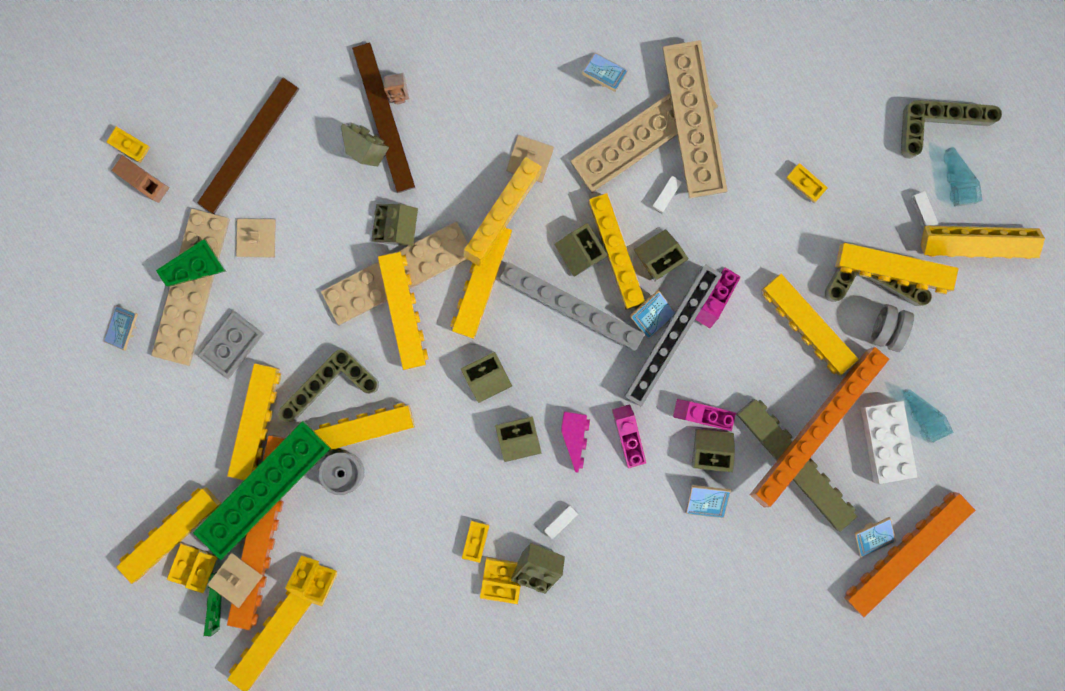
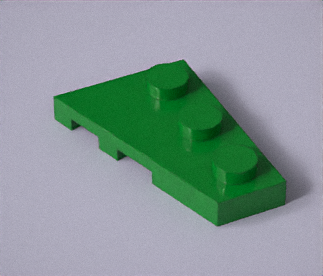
M206 239L201 240L156 270L166 287L227 272Z
M217 572L211 574V577L208 578V583L211 581V579ZM208 586L209 596L207 597L203 636L211 637L220 630L222 595Z

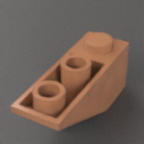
M404 73L384 77V89L390 102H394V104L405 103V100L409 99Z
M123 155L111 170L134 188L158 203L170 188Z

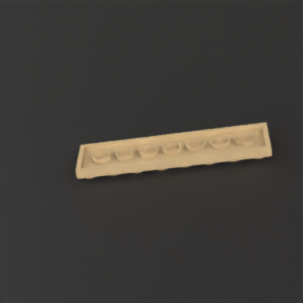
M701 40L663 46L662 50L688 197L691 199L726 193L727 185Z
M670 93L570 161L591 193L677 136ZM711 96L713 110L718 108V105Z
M191 209L179 255L201 240L206 239L219 259L230 219ZM215 275L170 286L151 356L190 366Z
M457 221L419 240L413 246L400 250L402 255L406 254L408 266H405L406 274L410 273L412 281L409 289L467 260L464 258V249L468 242ZM379 262L321 291L338 326L388 301Z

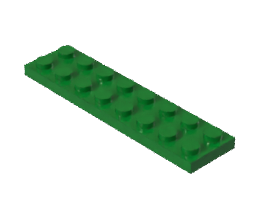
M302 421L193 534L222 560L331 447L309 425Z

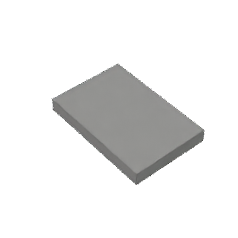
M233 310L197 356L229 379L264 333Z

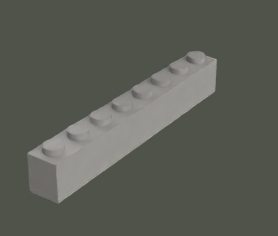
M510 262L507 263L499 278L500 281L634 352L638 349L645 335L641 331Z
M706 264L702 267L625 393V398L642 407L722 276L721 273Z

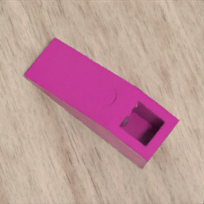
M726 267L722 270V276L695 320L708 328H711L719 319L741 276Z
M677 399L673 414L674 418L729 431L733 429L736 412Z
M631 405L612 409L627 467L632 468L646 464Z
M564 412L561 432L574 470L578 473L579 468L583 469L584 457H581L582 449L586 450L587 438H584L585 430L589 431L590 419H587V415Z

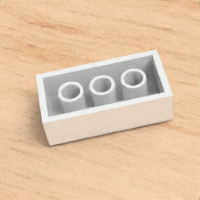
M892 401L860 407L874 483L883 484L917 478L904 401Z

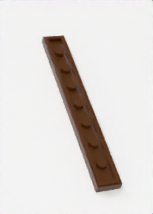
M371 43L353 47V53L379 136L384 140V144L389 147L385 156L396 191L401 193L414 189L416 187Z
M284 77L280 80L197 202L199 205L213 214L216 213L299 91V87Z

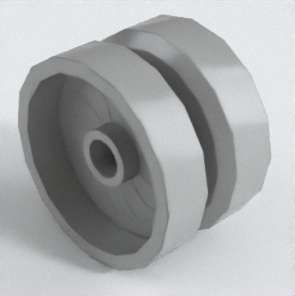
M885 304L874 324L871 343L880 347L887 343L889 350L900 352L910 336L914 314L906 310H901L898 313L897 307Z
M338 452L328 456L322 462L319 469L321 485L327 492L334 495H346L353 492L361 485L364 479L362 461L350 452ZM343 470L344 476L340 477L341 474H338V471Z

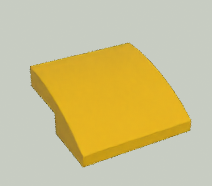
M180 543L167 580L204 594L217 556Z
M301 555L285 589L306 601L323 606L337 577V571L321 566L319 561Z
M486 557L480 599L518 604L521 585L511 581L518 562Z

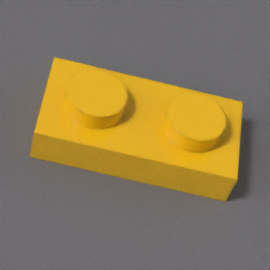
M117 126L106 141L139 163L142 162L150 149V146Z
M800 163L786 177L789 182L813 203L828 189L827 186Z
M471 520L462 559L481 562L490 525Z

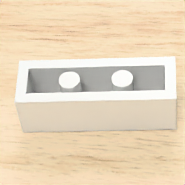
M672 176L652 208L663 213L682 182Z
M924 191L912 196L911 199L923 228L924 226L938 225L926 192Z
M569 505L544 531L553 539L578 513Z

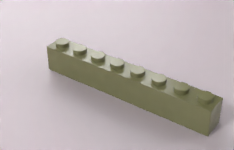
M752 399L736 415L777 461L792 443L791 439L793 437L786 429L782 430L778 425L780 421L773 414L770 416L767 413V406L761 400ZM810 458L793 481L837 531L841 532L857 518V515L854 513L856 509L851 503H845L841 498L843 494L836 487L832 488L829 484L831 480L824 473H819L816 469L818 465Z

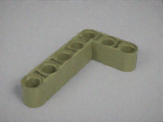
M915 100L903 110L901 153L905 158L911 159L922 152L925 122L990 126L1001 119L1002 111L998 106ZM911 107H915L917 109V115H914L911 112ZM930 108L936 110V116L931 115ZM949 109L955 111V117L950 116ZM969 110L974 113V119L969 117ZM988 112H991L993 114V120H990L988 118ZM911 125L916 128V134L910 132L909 127ZM909 144L915 147V153L909 151Z
M837 268L825 289L826 299L831 302L842 300L859 272L852 271L851 274L847 273L848 280L843 281L840 276L841 268ZM877 276L865 277L914 306H924L931 302V292L929 290L917 289L914 284H909L907 292L904 293L900 289L901 285L897 284L895 280H891L888 284L885 281L878 280ZM833 288L839 291L837 298H834L831 294ZM919 292L924 295L923 302H920L917 299V295Z
M341 349L337 350L279 409V418L283 422L296 420L342 372L364 393L368 394L375 393L378 390L379 381L350 352ZM340 353H344L347 356V360L343 364L338 361ZM354 366L360 368L361 372L358 377H354L351 373ZM327 367L333 369V375L329 378L324 374ZM369 379L374 382L372 390L365 388V382ZM315 380L320 384V388L317 391H313L311 388V383ZM301 394L306 397L304 405L298 403V397ZM287 408L293 411V416L290 419L284 415Z

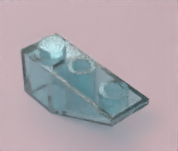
M954 147L945 150L944 162L948 165L947 181L951 184L950 200L953 202L954 207L976 204L983 201L980 182Z
M902 390L904 393L903 400L907 406L910 405L912 409L911 416L915 423L919 424L921 428L919 432L924 440L933 443L954 433L942 412L912 390Z

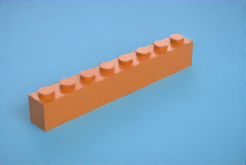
M953 492L947 494L943 498L944 502L939 507L935 506L929 512L930 515L925 520H920L915 525L916 529L912 533L909 532L901 539L902 542L898 546H893L888 551V556L885 559L877 561L874 569L870 573H865L860 578L861 582L847 590V595L844 598L861 616L865 617L976 511L960 493Z

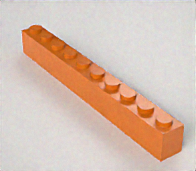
M876 347L867 349L749 495L764 508L771 507L890 359Z
M268 436L263 461L285 439L284 437ZM280 500L246 535L241 560L263 577L239 608L231 603L227 626L250 630L253 626L257 625L259 614H256L263 600V595H260L261 589L265 587L267 582L265 571L270 567L271 558L269 553L275 545L273 535L274 531H277L279 527L277 517L278 512L282 511L284 501Z

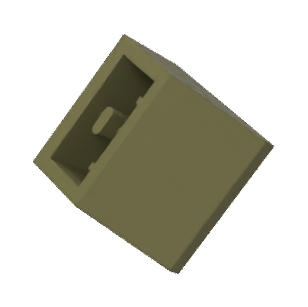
M342 123L341 131L346 154L360 164L378 167L389 149L384 144V140L377 135L372 136L369 134L370 130L362 125Z
M376 204L371 242L413 246L418 208L403 204Z
M588 223L554 244L573 277L608 256Z
M666 229L634 249L654 282L689 259L679 243Z
M496 352L461 368L478 403L512 387Z
M533 416L495 425L504 462L542 454Z
M695 429L692 467L733 472L735 457L734 433Z
M530 543L522 552L511 581L546 594L563 576L565 556Z

